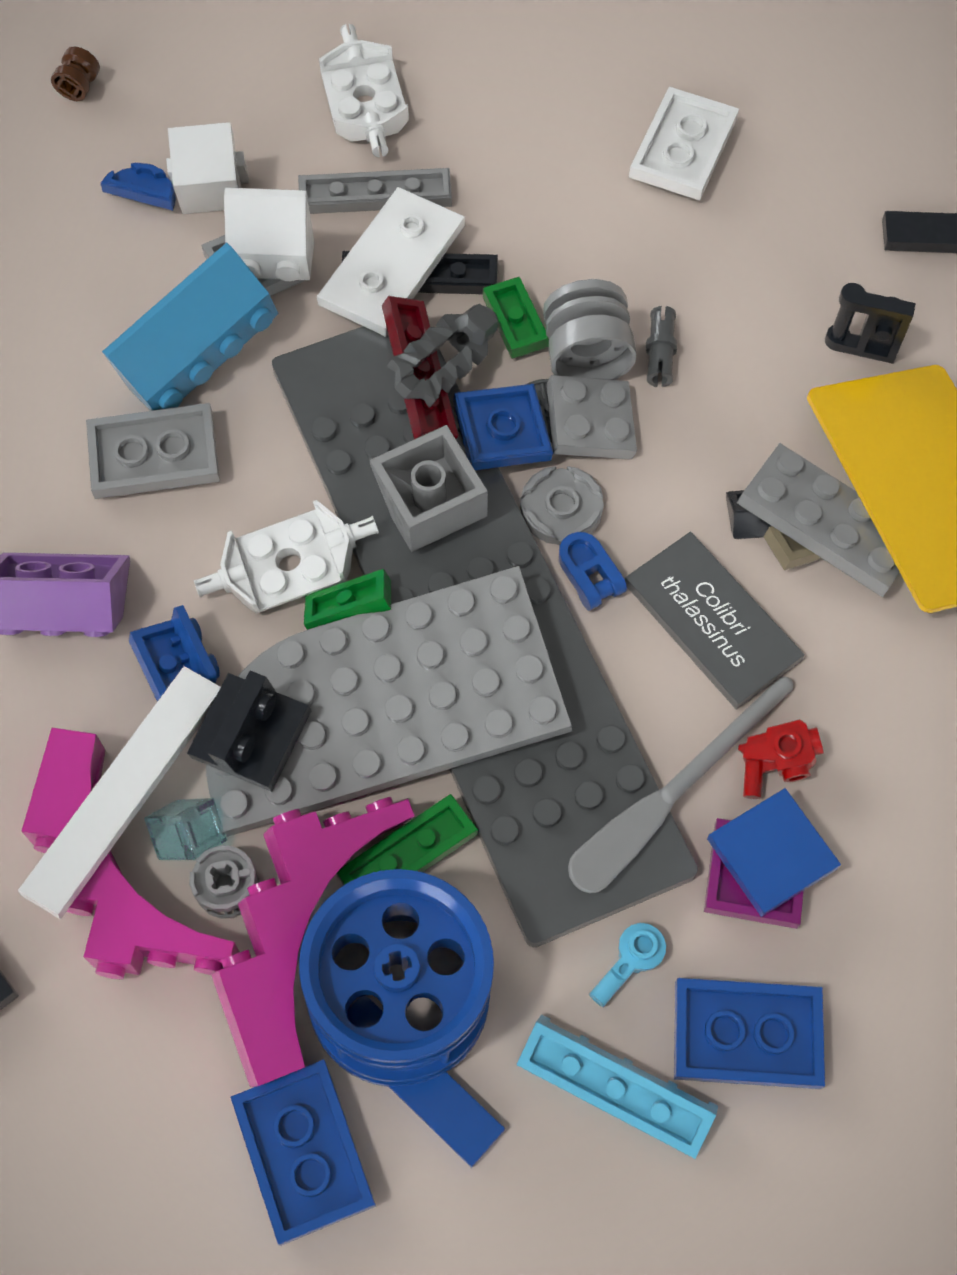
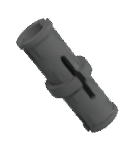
M662 306L653 308L650 313L651 334L646 340V353L649 355L647 382L654 387L658 386L659 372L662 373L661 387L669 386L673 381L672 360L677 352V340L674 338L676 311L669 306L665 307V320H661Z

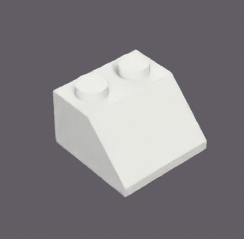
M225 187V243L227 242L236 251L256 278L281 279L283 281L310 280L314 236L307 192L304 190Z

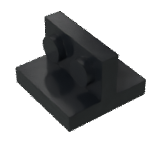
M251 670L246 679L228 673L187 754L194 760L272 792L312 710L305 703L277 693L266 676Z

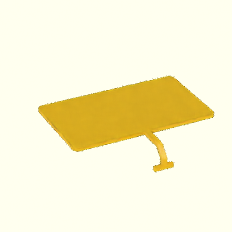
M930 365L812 388L807 395V401L918 607L927 613L957 607V388L948 373L939 365Z

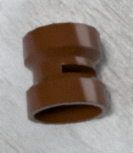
M73 46L65 51L61 60L62 65L55 69L51 76V83L54 89L63 97L73 101H82L90 89L89 82L96 79L100 71V65L95 56L89 51Z

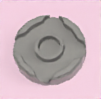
M556 466L547 467L532 475L523 487L520 503L521 514L530 532L546 543L560 545L566 536L575 532H586L592 535L601 522L604 507L601 487L593 477L579 468L567 466V469H556Z

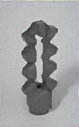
M476 304L463 314H445L442 316L436 327H429L420 340L409 343L404 353L394 356L386 367L395 372L394 389L404 399L422 398L430 408L439 398L441 389L447 393L455 384L457 378L462 379L472 369V362L479 365L488 355V341L493 337L498 328L496 314L489 307ZM446 341H449L459 353L426 381L424 378L419 380L413 374L414 368H417L431 354L442 347Z

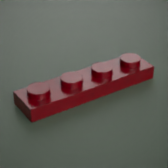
M388 296L381 305L394 356L404 353L408 344L420 340L430 327L424 301ZM437 351L431 354L417 368H414L413 374L419 380L424 378L426 381L436 371L441 369ZM441 389L439 398L430 408L422 398L404 399L414 439L445 425L448 426L455 439L458 438L459 435L448 393Z

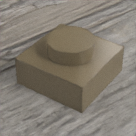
M773 526L769 527L763 536L784 570L820 559L818 555Z

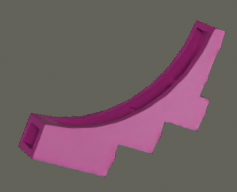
M51 728L21 830L34 845L33 848L42 853L47 852L101 779L106 750L96 734ZM111 850L66 911L80 916H92L93 910H95L83 957L96 968L95 973L106 978L122 980L125 973L140 975L144 957H148L147 963L154 966L175 968L176 962L193 964L194 970L199 973L212 975L223 969L222 959L240 952L233 941L199 933L162 914L137 894L124 878Z
M391 797L383 798L365 806L367 813L355 818H351L349 811L337 814L323 820L325 827L323 829L316 811L301 815L300 809H294L274 817L275 825L271 826L263 834L280 885L277 886L275 878L254 884L247 888L250 896L245 897L238 903L256 957L251 958L249 949L222 959L223 969L211 975L250 1087L263 1085L305 1067L295 1028L293 988L298 952L310 915L330 880L356 851L375 837L403 825L415 816L409 799L394 804Z

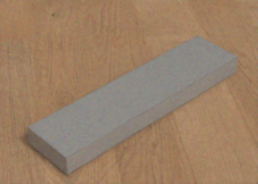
M450 168L298 175L299 190L307 192L310 214L381 210L397 187L442 207H452Z

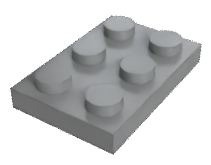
M210 403L86 420L91 491L95 499L220 482L213 414Z

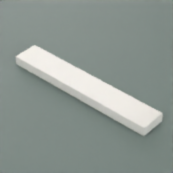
M185 666L181 669L18 889L21 896L61 920L200 727L221 688L220 686Z

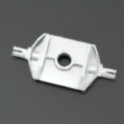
M345 24L340 29L344 43L319 58L320 72L336 134L350 142L367 140V142L371 143L372 153L375 157H380V146L383 157L389 151L385 136L399 133L409 121L408 104L404 102L392 58V47L358 40L355 26L349 24L348 34ZM360 96H370L373 99L367 102H360L357 98Z
M315 500L313 501L315 510L237 538H235L232 531H229L221 559V569L217 573L194 580L198 595L201 598L204 595L225 589L226 593L232 592L247 608L257 614L345 582L351 570L352 548L356 547L355 541L379 533L374 518L371 516L350 525L348 523L343 524L340 518ZM290 555L301 558L299 565L295 569L290 571L279 569V564L283 558Z

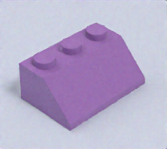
M3 552L0 555V634L15 635L25 630L40 631L45 636H58L70 631L83 632L88 637H101L114 632L124 614L130 556Z

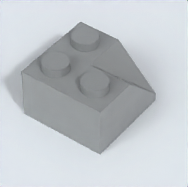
M447 425L370 460V466L391 518L411 552L487 517L488 491Z

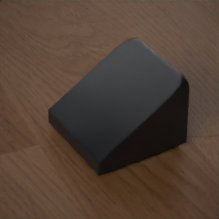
M744 490L726 492L731 532L734 539L763 537L771 525L737 504Z

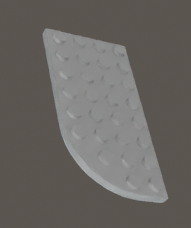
M516 566L391 604V610L385 612L358 614L308 629L276 643L254 659L238 677L246 679L250 670L266 676L277 693L309 705L312 712L273 791L263 789L209 765H206V776L218 833L225 838L274 823V817L294 809H300L301 814L572 732V725L520 567Z

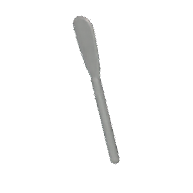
M780 677L665 787L637 801L608 822L578 848L570 858L568 865L569 877L574 886L586 893H597L605 889L638 855L659 829L675 801L792 691V680L789 677Z

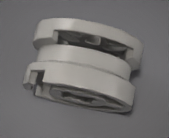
M216 846L204 851L196 859L193 871L190 872L189 885L195 899L209 915L224 919L235 918L241 915V912L238 911V903L245 897L250 896L247 888L259 883L260 880L251 859L242 850L232 846ZM234 910L233 914H228V912ZM217 912H224L225 914L219 915Z

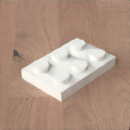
M669 87L630 166L629 178L700 201L736 123L739 108Z

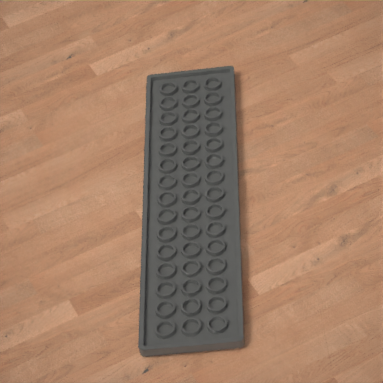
M363 326L277 356L272 360L274 375L337 517L343 521V524L348 523V525L371 516L374 518L379 533L356 540V547L352 548V551L363 575L385 569L391 579V604L516 566L520 567L572 725V732L460 765L449 770L473 824L478 829V835L526 943L530 947H539L693 881L698 867L670 811L662 825L643 849L605 889L597 893H586L574 886L569 877V860L578 848L612 819L640 799L658 791L659 788L499 467L475 470L488 491L487 517L411 552L391 518L370 466L371 459L414 440L404 398L394 389L395 372L386 367L394 357L389 335L385 337ZM438 349L437 354L442 368L446 361L440 349ZM455 382L447 393L459 435L456 441L466 455L453 404L454 393L461 392Z

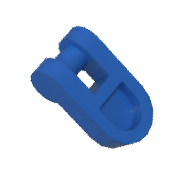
M575 532L562 540L559 547V564L576 589L583 606L588 611L600 606L602 599L610 595L617 597L627 591V585L622 574L593 535L586 532ZM598 571L603 580L593 585L588 576Z

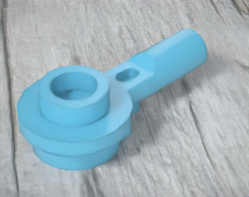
M637 923L624 930L619 939V960L589 993L592 1000L599 1006L604 1007L633 972L640 973L641 971L652 970L661 963L666 953V942L664 936L657 928L650 924Z

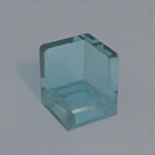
M214 798L176 800L144 818L159 860H196L204 851L227 841L226 834L222 833L223 825Z

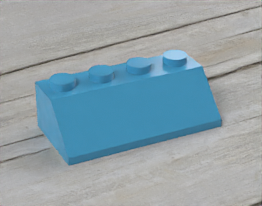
M226 242L106 347L102 353L129 390L150 411L179 407L183 398L198 385L207 382L213 372L228 358L236 356L243 348V345L255 334L268 328L273 318L279 313L268 291L236 251Z

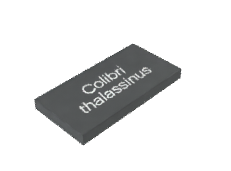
M691 531L625 577L627 588L736 710L800 663L804 658L805 654Z

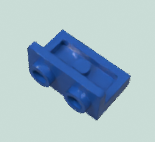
M183 605L174 607L171 620L130 632L129 643L157 702L184 666L215 684L220 677L216 658L212 653L207 654L202 644V633L197 620L189 618Z

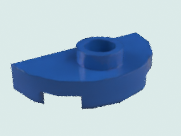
M131 163V168L122 169L117 173H114L113 170L100 182L104 193L172 211L174 209L176 197L173 185L166 177L165 172L152 164Z

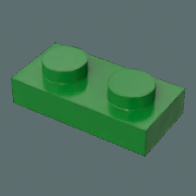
M520 276L483 288V299L486 306L497 316V329L511 359L549 347V338L546 336V330Z
M385 569L306 595L304 626L306 629H312L358 614L391 610V579Z

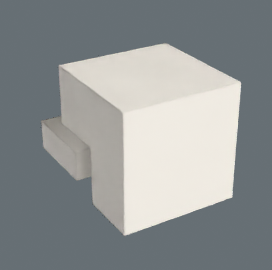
M231 123L168 128L170 158H166L167 172L182 214L224 210L225 187L241 188V184L249 183L244 152L235 151Z

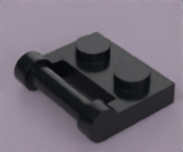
M857 283L844 285L839 295L840 308L834 325L829 327L825 336L826 346L834 351L893 364L914 316L916 303L904 301L896 297L868 293ZM855 312L867 314L860 335L851 334L849 331Z

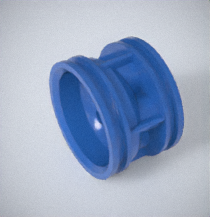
M402 869L383 870L361 876L345 884L334 892L315 913L308 925L300 950L299 975L301 988L318 1041L331 1059L342 1069L363 1081L386 1087L422 1083L457 1066L472 1050L484 1028L493 979V948L487 927L481 915L466 896L446 881L423 872ZM392 921L418 923V928L414 934L404 939L391 937L386 933L383 926L386 922ZM351 943H360L366 946L369 950V957L362 967L356 970H344L335 964V957L344 946ZM436 948H449L460 956L463 965L459 971L452 975H440L429 966L428 956ZM401 965L402 972L405 971V979L394 981L393 975L390 974V967ZM373 995L380 1000L383 1006L382 1017L371 1027L360 1028L353 1025L347 1018L351 1004L358 997ZM428 998L434 1001L440 1008L443 1016L439 1025L428 1031H420L413 1028L406 1019L407 1008L413 1000Z

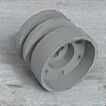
M587 279L563 285L550 294L544 303L543 316L546 324V336L549 338L548 350L551 370L554 375L616 380L628 373L636 360V348L633 331L629 326L630 314L627 310V297L621 287L611 281Z

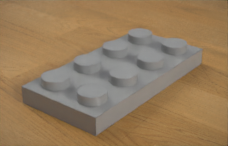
M779 443L744 490L737 504L883 597L899 574V570L857 492Z

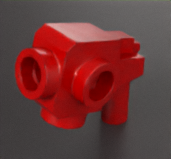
M799 719L768 727L765 733L747 737V743L739 744L738 751L743 754L745 762L743 797L761 799L763 773L778 770L779 776L783 777L784 782H795L810 777L809 769L813 768L817 762L815 756L824 754L817 727L808 729L807 724Z

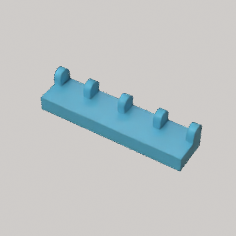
M541 1014L516 1064L517 1066L696 1159L717 1115L718 1105L710 1101L705 1103L678 1089V1084L670 1080L666 1083L632 1065L633 1061L625 1057L622 1060L589 1043V1038L583 1035L578 1037L551 1023L550 1018Z

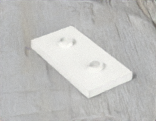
M397 187L317 295L318 305L387 337L388 331L381 305L388 296L413 299L464 228L465 216Z

